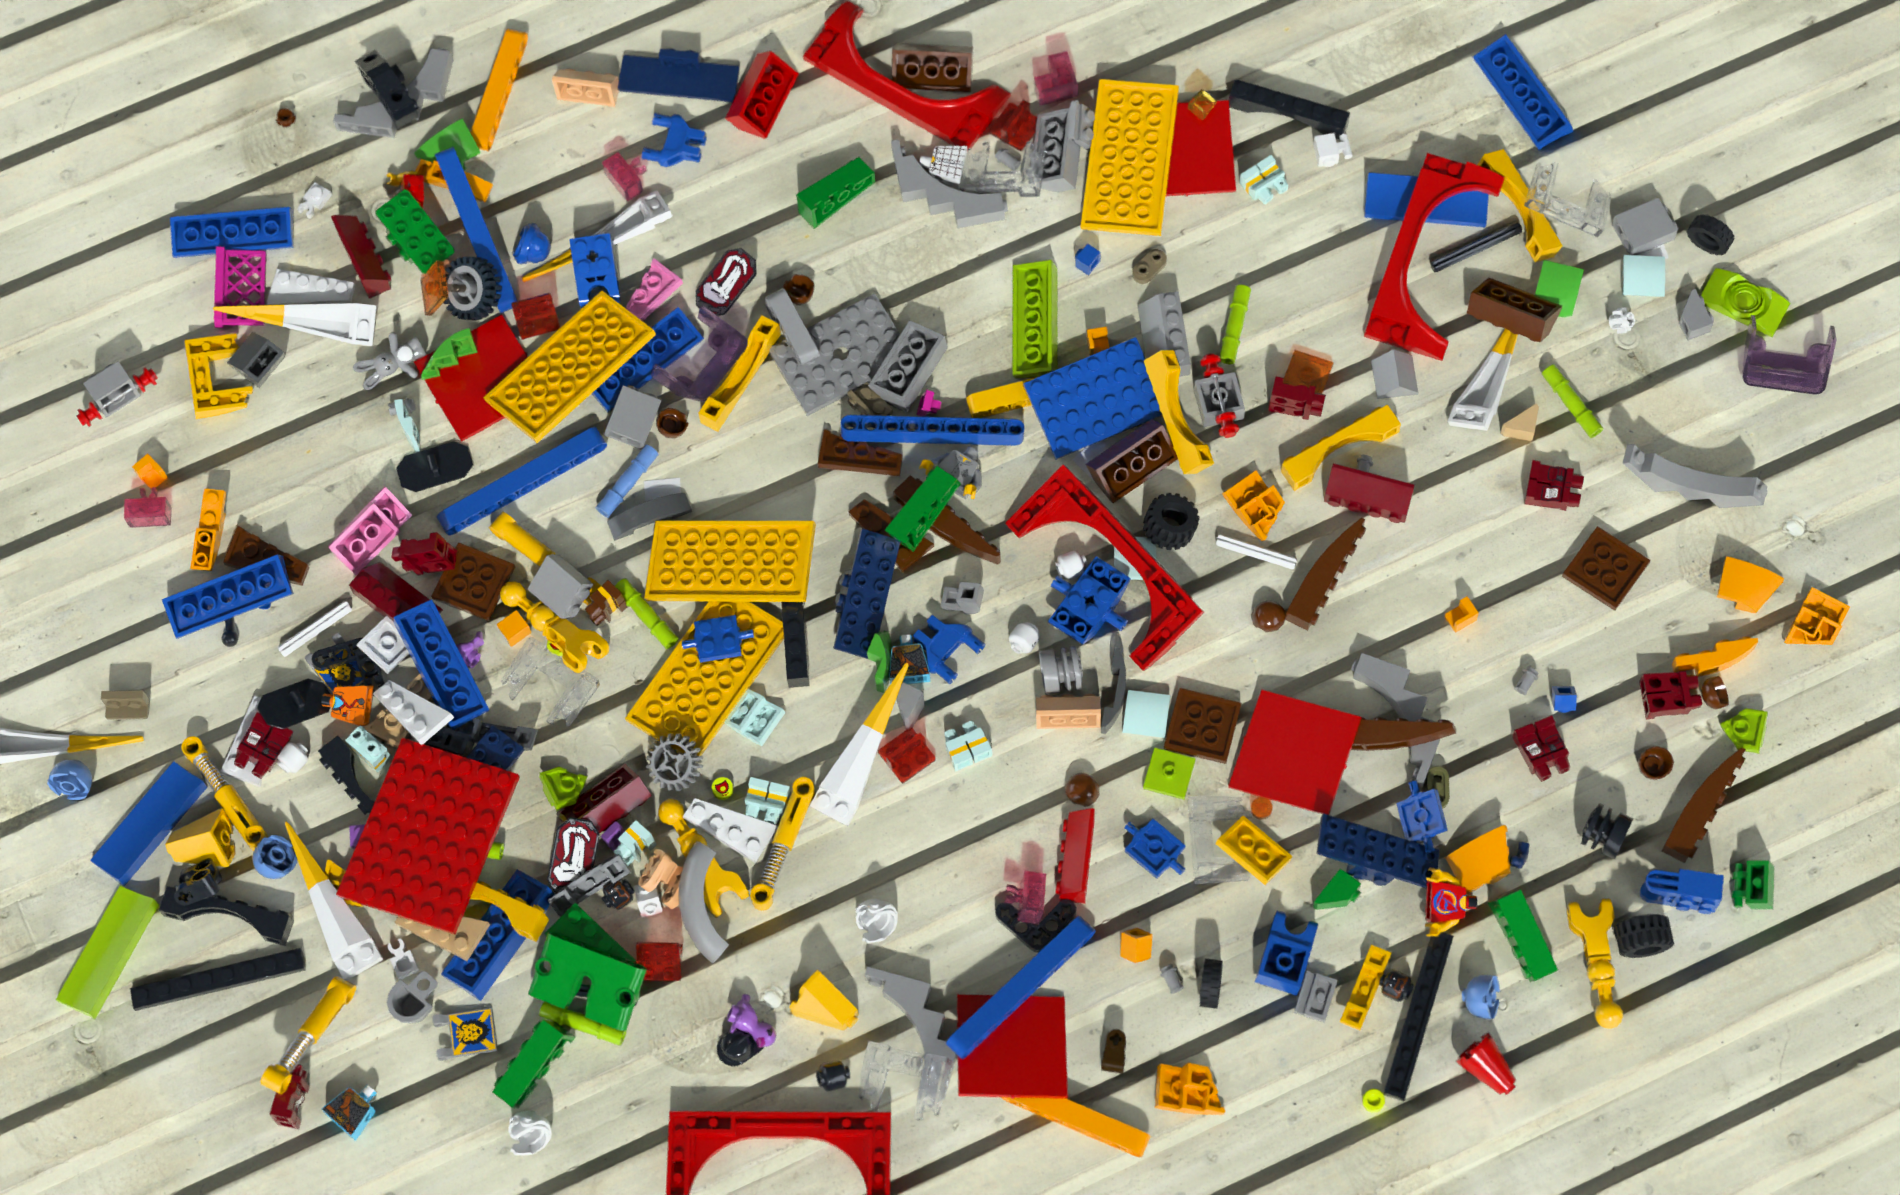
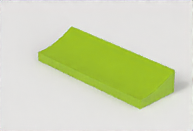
M1052 260L1013 265V377L1015 379L1035 378L1058 369V268Z
M119 886L58 994L57 1002L96 1019L159 906L155 899Z

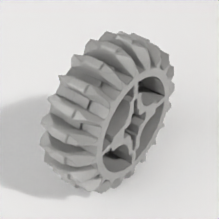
M670 733L667 738L661 736L660 742H653L656 749L649 748L652 756H647L646 759L651 760V764L646 765V767L652 768L653 771L649 773V776H656L653 781L654 783L660 782V788L667 787L668 791H673L674 788L676 791H681L682 786L689 788V782H696L694 776L698 777L701 775L697 768H703L702 764H698V760H702L703 756H697L701 749L694 748L695 741L689 742L688 736L682 738V735L679 733L675 736ZM671 745L680 746L686 753L678 754ZM664 753L665 760H664V762L661 764V757H662V754ZM674 759H677L675 766H673L672 763L675 761ZM689 760L688 769L686 771L684 766L686 761ZM671 770L674 775H677L678 779L669 778L664 771Z

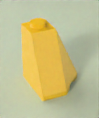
M223 808L172 832L165 843L167 852L171 854L175 862L197 864L200 861L211 858L216 866L228 867L235 856V846L230 845V834H233L232 824Z
M818 970L802 985L799 990V1000H794L789 1006L790 1012L794 1016L843 1031L847 1027L851 1028L858 1021V1009Z

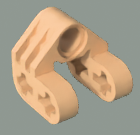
M655 849L653 852L654 856L649 858V864L646 863L644 866L645 870L638 884L647 892L654 890L659 882L667 885L668 887L661 900L670 909H674L679 905V881L683 867L673 862L671 856L663 850Z

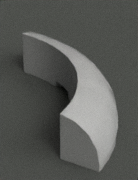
M696 841L683 865L679 881V908L685 929L688 931L694 945L711 963H714L729 946L712 926L704 903L705 876L716 852L705 844Z

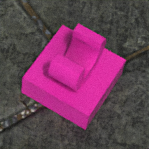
M926 390L922 394L916 415L925 417L928 412L936 414L937 410H940L942 402L933 400L934 392Z

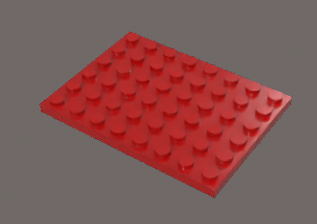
M402 738L336 895L340 898L456 935L520 776L504 769Z

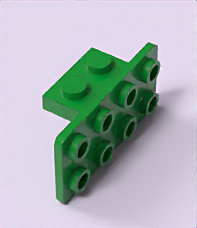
M408 190L401 191L376 210V216L386 227V238L392 246L396 245L400 250L398 253L405 262L408 260L410 264L414 263L422 274L429 273L454 254L455 249Z

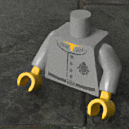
M968 447L964 454L953 450L951 453H946L933 460L924 459L919 467V470L926 469L925 474L928 475L932 469L938 466L958 479L961 485L955 494L964 499H967L969 494L971 499H975V494L982 486V473L979 470V464L974 461L978 452L972 447Z

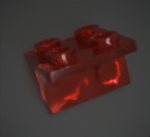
M1022 100L1019 106L1010 102L989 129V134L1018 151H1023L1036 132L1037 117L1031 114L1030 103Z
M550 293L511 303L521 339L560 329Z
M912 727L878 750V754L902 784L936 761V757L926 746L925 737L921 732L917 734Z
M665 942L636 943L637 963L647 968L644 980H681L683 944Z

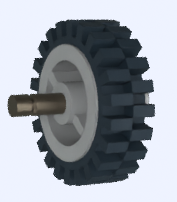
M481 257L457 258L456 261L450 263L452 267L445 269L449 274H443L442 276L446 282H441V287H445V291H441V296L447 297L443 299V303L449 304L446 309L452 311L451 314L458 316V319L481 320L488 317V313H493L495 310L492 307H497L499 304L495 299H500L501 294L496 293L497 290H501V285H496V282L501 280L500 277H494L498 272L496 269H492L494 265L487 263L488 260L481 259Z

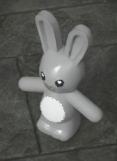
M392 332L389 334L391 352L382 353L372 360L355 363L353 370L358 373L376 369V372L364 381L363 388L365 390L373 389L383 377L392 375L398 367L410 377L416 378L418 376L417 371L408 363L426 356L418 338L414 337L398 347L397 334Z

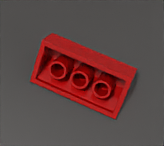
M772 51L758 53L725 119L741 131L767 139L799 74Z
M1095 808L1069 812L1068 819H1064L1063 832H1067L1066 840L1061 841L1060 850L1061 853H1064V859L1059 860L1058 873H1062L1061 881L1056 883V894H1059V901L1068 899L1074 903L1085 904Z

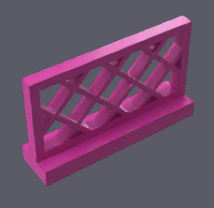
M216 247L214 307L227 306V304L237 306L243 300L250 306L264 305L266 251L225 250L224 247ZM229 256L239 257L242 261L234 267L229 262ZM252 257H261V263L256 267L249 260ZM244 264L252 269L245 276L238 271ZM235 272L241 279L233 285L228 280V277ZM254 273L261 278L255 285L248 280ZM243 282H246L251 287L245 294L237 288ZM233 291L241 296L234 303L228 298V295ZM254 291L260 295V299L255 303L248 298ZM214 310L215 328H223V325L264 326L262 321L238 316L236 319H227V313Z

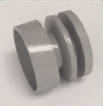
M1069 646L1070 656H1066L1064 647L1061 648L1060 658H1056L1053 649L1039 651L1041 674L1046 695L1059 693L1060 683L1063 682L1067 691H1071L1070 681H1074L1076 690L1082 689V665L1075 646Z

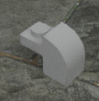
M960 582L959 588L945 587L941 607L944 610L976 614L981 608L984 589L980 583Z

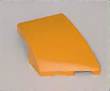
M1255 470L1222 493L1243 523L1261 541L1266 540L1271 526L1275 523L1277 515L1285 503L1275 486L1267 487L1257 470Z
M1726 556L1717 598L1736 602L1735 609L1756 614L1783 583L1784 578L1760 566Z
M1811 587L1784 643L1833 645L1850 606Z
M1502 825L1479 836L1445 857L1455 877L1460 881L1461 886L1466 887V895L1471 894L1484 884H1495L1511 873L1508 860L1509 846L1506 843V832L1508 831L1506 825Z
M1162 1063L1157 1066L1155 1108L1192 1114H1225V1108L1220 1104L1217 1096L1218 1090L1212 1081L1209 1067L1193 1063H1187L1181 1068Z

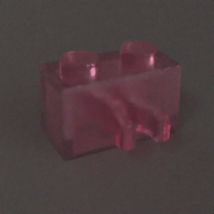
M617 152L603 161L602 166L605 175L628 202L643 192L641 180L637 175L647 172V168L645 165L640 168L636 167L641 163L638 157L633 159L631 164L628 165L620 153Z
M152 487V493L149 495V498L146 496V490L140 488L142 498L125 499L124 519L130 528L171 526L172 506L166 497H157L158 490L156 487Z
M1025 871L1020 888L1007 884L1006 892H1010L1014 896L1006 895L1005 903H1019L1017 921L1039 924L1044 912L1046 874Z

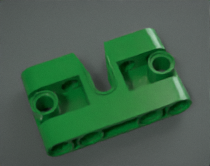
M549 931L540 959L535 963V974L528 994L565 1009L566 1005L570 1006L581 988L584 976H587L591 980V986L587 995L585 1017L611 1028L626 1031L635 1003L640 998L639 991L647 968L566 935ZM544 961H548L551 964L550 971L544 967ZM625 991L630 993L631 1001H627L624 998Z

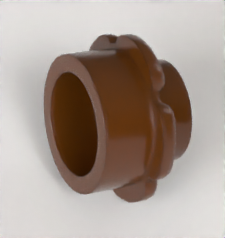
M281 109L277 113L276 122L284 128L290 127L296 120L294 113L289 109Z

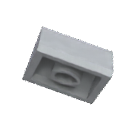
M1393 349L1371 360L1377 399L1418 395L1413 357L1411 355Z
M902 682L896 702L907 733L912 730L925 705L923 692Z

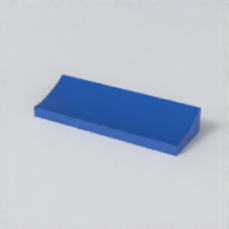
M1506 34L1473 56V60L1538 150L1574 132L1568 119Z
M1368 172L1364 218L1403 221L1418 176ZM1467 191L1456 194L1439 204L1428 216L1425 223L1486 228L1489 194L1479 191Z
M290 207L170 217L172 257L174 258L215 255L216 247H224L225 250L248 251L294 248L293 210Z
M679 307L651 328L656 335L591 393L607 413L614 409L623 386H632L640 389L703 341L702 335Z
M275 555L164 598L162 602L176 639L293 595L294 592L289 581L283 556Z
M431 599L395 616L393 623L435 704L450 712L454 717L446 724L447 727L455 730L488 712L489 708L433 600Z
M173 761L90 861L121 885L125 886L207 789L206 784L203 780Z
M518 869L502 889L509 894V897L513 899L519 897L525 900L527 905L532 907L537 905L545 911L551 905L548 899L554 894L548 886ZM491 904L480 919L488 922L490 926L468 961L454 955L441 973L445 979L454 983L480 1002L526 939V937L519 935L512 927L507 914Z

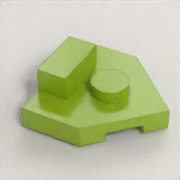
M1745 708L1730 720L1727 719L1722 722L1720 726L1737 750L1744 748L1747 752L1760 753L1766 731L1768 712Z
M556 767L539 773V778L543 784V792L551 807L554 806L556 810L576 804L587 781V776L582 774L576 775L562 767Z

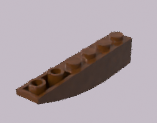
M910 475L893 491L894 500L904 507L923 482L919 478L915 479ZM947 504L929 530L953 546L998 565L1001 562L1000 550L994 544H988L985 541V537L979 531L975 532L972 530L968 521L964 518L960 519L955 515L954 509Z
M1361 517L1345 530L1315 562L1286 612V621L1307 631L1311 625L1315 626L1320 616L1318 614L1320 607L1324 608L1329 600L1327 594L1330 590L1334 591L1338 583L1336 578L1339 572L1343 574L1348 562H1346L1348 555L1353 556L1357 548L1355 544L1357 539H1362L1366 531L1364 518Z
M1361 717L1362 719L1351 750L1375 751L1411 747L1456 734L1457 729L1449 720L1429 722L1427 719L1408 721L1404 718H1396L1395 721H1389L1381 717H1376L1374 720H1366Z
M1740 748L1726 759L1696 790L1683 809L1661 850L1662 852L1683 863L1686 862L1688 857L1691 859L1694 857L1698 849L1694 845L1698 839L1703 840L1708 830L1704 827L1707 821L1712 823L1717 814L1714 808L1717 803L1721 805L1727 793L1723 791L1726 785L1731 787L1736 778L1733 772L1736 768L1741 769L1746 759L1742 756L1746 749Z

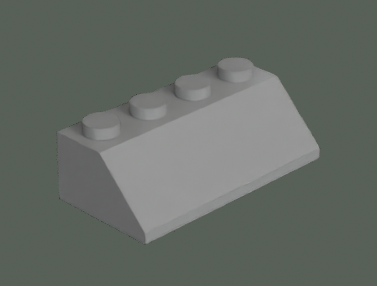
M1070 108L1038 114L1029 181L1031 187L1055 192L1076 189L1081 146L1076 144L1073 139H1068Z
M1179 291L1157 294L1138 305L1146 359L1161 350H1174L1181 369L1179 376L1190 375L1191 363Z
M909 320L869 383V388L889 405L908 412L948 348L945 336Z

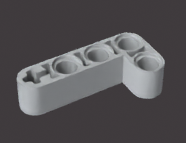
M783 288L765 297L769 315L773 321L776 320L800 365L802 366L820 357L814 341L785 289Z

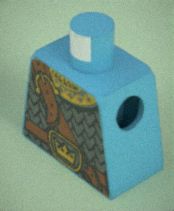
M912 635L900 636V646H893L891 649L890 684L905 663H908V669L903 680L904 683L931 682L922 645L913 644Z
M368 1084L359 1094L349 1087L321 1110L356 1141L375 1113V1109L368 1102L377 1093Z

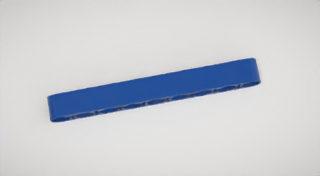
M454 147L435 153L476 256L488 260L487 263H492L494 265L492 269H496L498 272L494 277H500L501 281L496 282V285H501V290H497L496 293L501 294L500 299H495V301L499 303L497 307L500 314L518 307L517 298Z
M846 415L841 420L842 438L846 441L1016 446L1023 442L1025 431L1023 422L1017 419Z
M596 427L589 428L442 510L437 515V519L447 535L456 534L599 454L607 447V443Z
M1081 916L1076 917L947 1040L946 1045L961 1059L967 1057L1095 934L1096 930Z

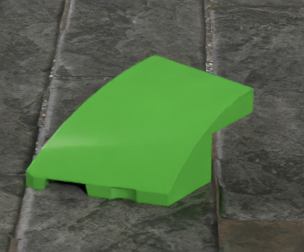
M460 119L431 137L414 154L418 159L433 162L434 160L437 161L435 153L454 147L461 166L465 170L466 167L463 162L481 152L464 120Z
M1544 260L1535 295L1562 305V310L1558 317L1572 316L1584 269Z
M470 328L453 334L437 348L421 374L422 380L440 376V368L458 365V357L477 353Z
M885 630L875 633L867 651L868 660L876 662L875 682L877 691L885 693L889 684L892 649L890 633Z

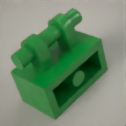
M1769 860L1747 861V871H1744V864H1735V871L1732 873V879L1734 880L1732 899H1734L1735 908H1742L1743 899H1746L1745 903L1751 909H1773L1775 867ZM1743 880H1746V890H1743Z

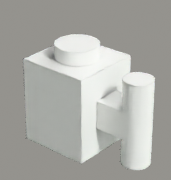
M1334 133L1314 137L1313 147L1318 167H1330L1337 164L1339 153H1344L1345 159L1352 158L1347 134L1339 136L1341 142H1336Z

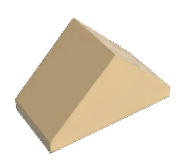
M1537 403L1504 423L1501 429L1502 436L1532 441L1539 409Z

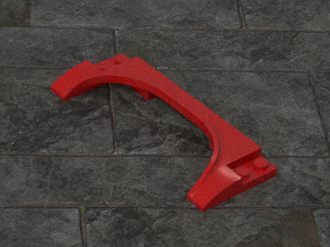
M848 0L839 6L827 19L825 28L803 55V60L952 146H967L968 154L1011 96V93L993 84L979 92L962 98L935 100L919 96L873 70L859 55L853 40V30L855 22L862 15L864 9Z
M1427 153L1378 291L1364 337L1443 361L1449 341L1429 327L1413 307L1407 288L1409 265L1424 223L1439 204L1456 194L1467 191H1479L1499 197L1505 179L1503 176L1470 162L1463 164Z
M1063 464L1005 524L1018 538H1021L1043 526L1059 522H1076L1096 529L1111 542L1141 575L1150 595L1151 621L1148 632L1143 642L1129 655L1142 671H1145L1177 643L1176 640L1204 611L1092 491Z
M669 1111L666 1195H690L696 1177L711 1157L733 1143L758 1138L813 1139L828 1143L845 1153L854 1162L864 1179L867 1195H890L891 1112Z

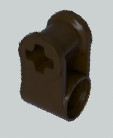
M1113 1029L1107 1034L1101 1071L1121 1074L1124 1072L1126 1036L1119 1029ZM1115 1037H1119V1041H1121L1118 1042V1045H1113L1112 1040Z

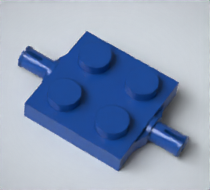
M736 615L695 621L694 639L682 640L683 649L696 647L700 663L742 656L740 647L742 639L754 638L753 629L740 631L737 626Z
M1411 781L1408 783L1411 795L1396 804L1405 839L1413 842L1423 841L1425 852L1429 853L1435 850L1432 838L1437 834L1448 831L1438 790L1432 789L1420 792L1418 782Z
M1152 819L1141 829L1128 822L1124 829L1133 835V839L1125 848V853L1156 879L1170 867L1179 875L1185 871L1186 868L1177 862V858L1186 848V845L1155 819Z

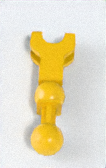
M511 581L505 583L501 588L500 597L502 602L509 607L519 606L527 612L525 621L527 623L531 622V625L536 630L543 632L542 635L546 636L548 641L562 652L563 663L574 672L580 673L586 669L588 660L585 654L601 659L609 653L607 641L598 633L591 630H581L569 620L561 619L549 607L544 605L542 601L534 604L526 597V589L521 583Z
M676 799L664 800L659 806L658 816L664 824L672 825L680 836L677 838V841L680 844L682 854L687 858L696 841L707 846L706 839L698 834L695 828L690 829L683 819L685 814L683 804ZM713 858L705 876L703 893L704 903L713 916L717 918L723 912L719 905V897L723 892L734 891L742 900L748 898L750 893L737 873L722 870L715 858Z
M1601 899L1598 907L1599 915L1595 917L1584 915L1579 903L1568 902L1566 910L1569 929L1582 939L1588 966L1587 976L1590 982H1592L1591 989L1598 990L1600 1004L1595 1010L1596 1021L1603 1028L1612 1029L1621 1023L1623 1011L1613 1001L1611 988L1615 984V969L1610 962L1611 956L1607 932L1615 918L1611 899Z

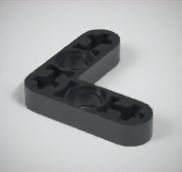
M363 637L318 650L312 655V665L316 670L325 671L356 661L364 685H372L370 677L373 676L375 683L380 684L378 689L384 685L379 666L357 647L358 642ZM350 646H352V649L355 650L354 656H351V649L349 648ZM340 649L346 650L348 653L344 659L337 658L335 654ZM331 652L334 662H331V658H329V653ZM319 656L326 659L325 664L321 665L320 662H316ZM371 662L375 668L371 672H366L362 668L363 664Z
M1068 899L1060 901L1037 926L1007 902L1000 903L996 907L995 915L996 919L1030 950L1040 952L1075 917L1076 905ZM1064 906L1065 908H1067L1068 906H1070L1071 913L1069 914L1066 912L1062 916V920L1064 922H1061L1059 916L1063 912L1062 907ZM1009 909V915L1014 919L1011 925H1009L1011 922L1010 918L1006 915L1001 917L1000 910L1006 911ZM1053 920L1057 922L1058 928L1055 931L1047 930L1046 923ZM1018 922H1024L1027 925V930L1022 933L1018 932L1015 929V925ZM1042 929L1046 934L1041 939L1042 944L1033 945V938L1038 939L1042 935V931H1040Z

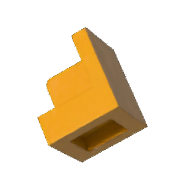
M1107 327L1087 330V345L1090 356L1110 348Z
M148 453L132 466L138 477L151 490H154L168 478L164 470Z
M1466 596L1460 600L1458 607L1445 614V618L1456 633L1477 621L1479 612Z
M517 610L497 624L498 629L505 636L511 647L531 634L529 625Z
M1140 928L1122 932L1120 956L1133 963L1150 959L1153 934Z

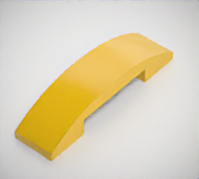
M1374 945L1370 946L1341 1017V1023L1361 1030L1391 952Z

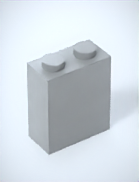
M1659 198L1615 215L1612 223L1614 230L1629 255H1639L1673 241L1678 230L1676 222L1671 220L1668 215L1666 205L1661 203Z
M623 386L604 436L642 450L661 400L653 394L641 393L635 387Z
M547 555L529 585L528 590L561 619L574 618L579 613L580 606L589 596L593 583L560 555Z

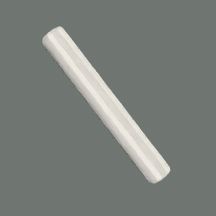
M1219 534L1216 540L1217 546L1289 569H1294L1297 563L1296 557L1223 534Z
M343 601L278 647L280 653L284 657L289 655L351 612L352 609L348 602Z

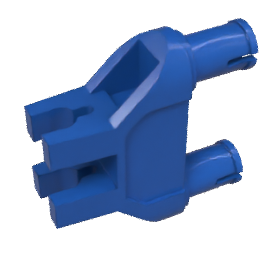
M655 113L652 124L669 128L664 148L661 151L647 147L643 148L642 160L658 162L662 167H670L684 160L700 163L702 157L700 148L689 146V143L705 146L707 137H705L706 132L690 128L678 114L667 116Z
M931 615L927 620V627L936 635L931 639L918 629L913 635L914 642L921 644L922 648L927 652L929 672L931 674L937 673L948 684H951L953 682L952 679L955 680L958 674L944 664L949 656L963 643L975 651L976 654H979L981 652L980 649L983 650L986 644L972 634V628L963 624H944L934 615Z

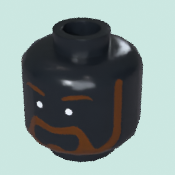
M620 879L615 883H609L603 888L605 896L602 897V900L608 908L613 907L616 910H620L633 901L635 891L627 879Z
M1391 970L1388 974L1384 973L1379 982V985L1382 986V995L1396 1002H1401L1404 999L1407 1000L1414 987V984L1411 983V977L1397 970Z
M840 1060L821 1064L819 1070H816L817 1083L819 1087H823L826 1091L844 1088L847 1084V1079H850L848 1066H844Z

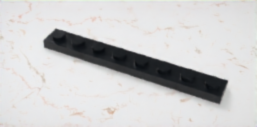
M1440 932L1438 936L1430 937L1383 1094L1385 1096L1405 1101L1453 941V935Z
M301 948L130 988L133 1009L138 1011L306 971L303 951Z

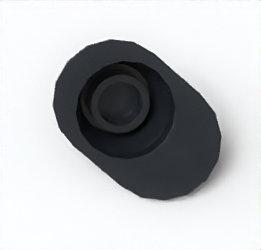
M736 1028L733 1033L729 1031L719 1040L717 1055L724 1064L739 1066L757 1055L764 1047L758 1048L752 1035Z

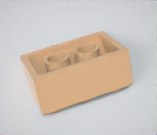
M559 69L552 78L558 100L616 106L619 92L618 76L609 73L596 74L592 71L580 72L573 69Z
M1066 694L1062 695V697L1042 695L1040 698H1036L1037 729L1101 727L1100 696L1085 694L1083 697H1074V695Z

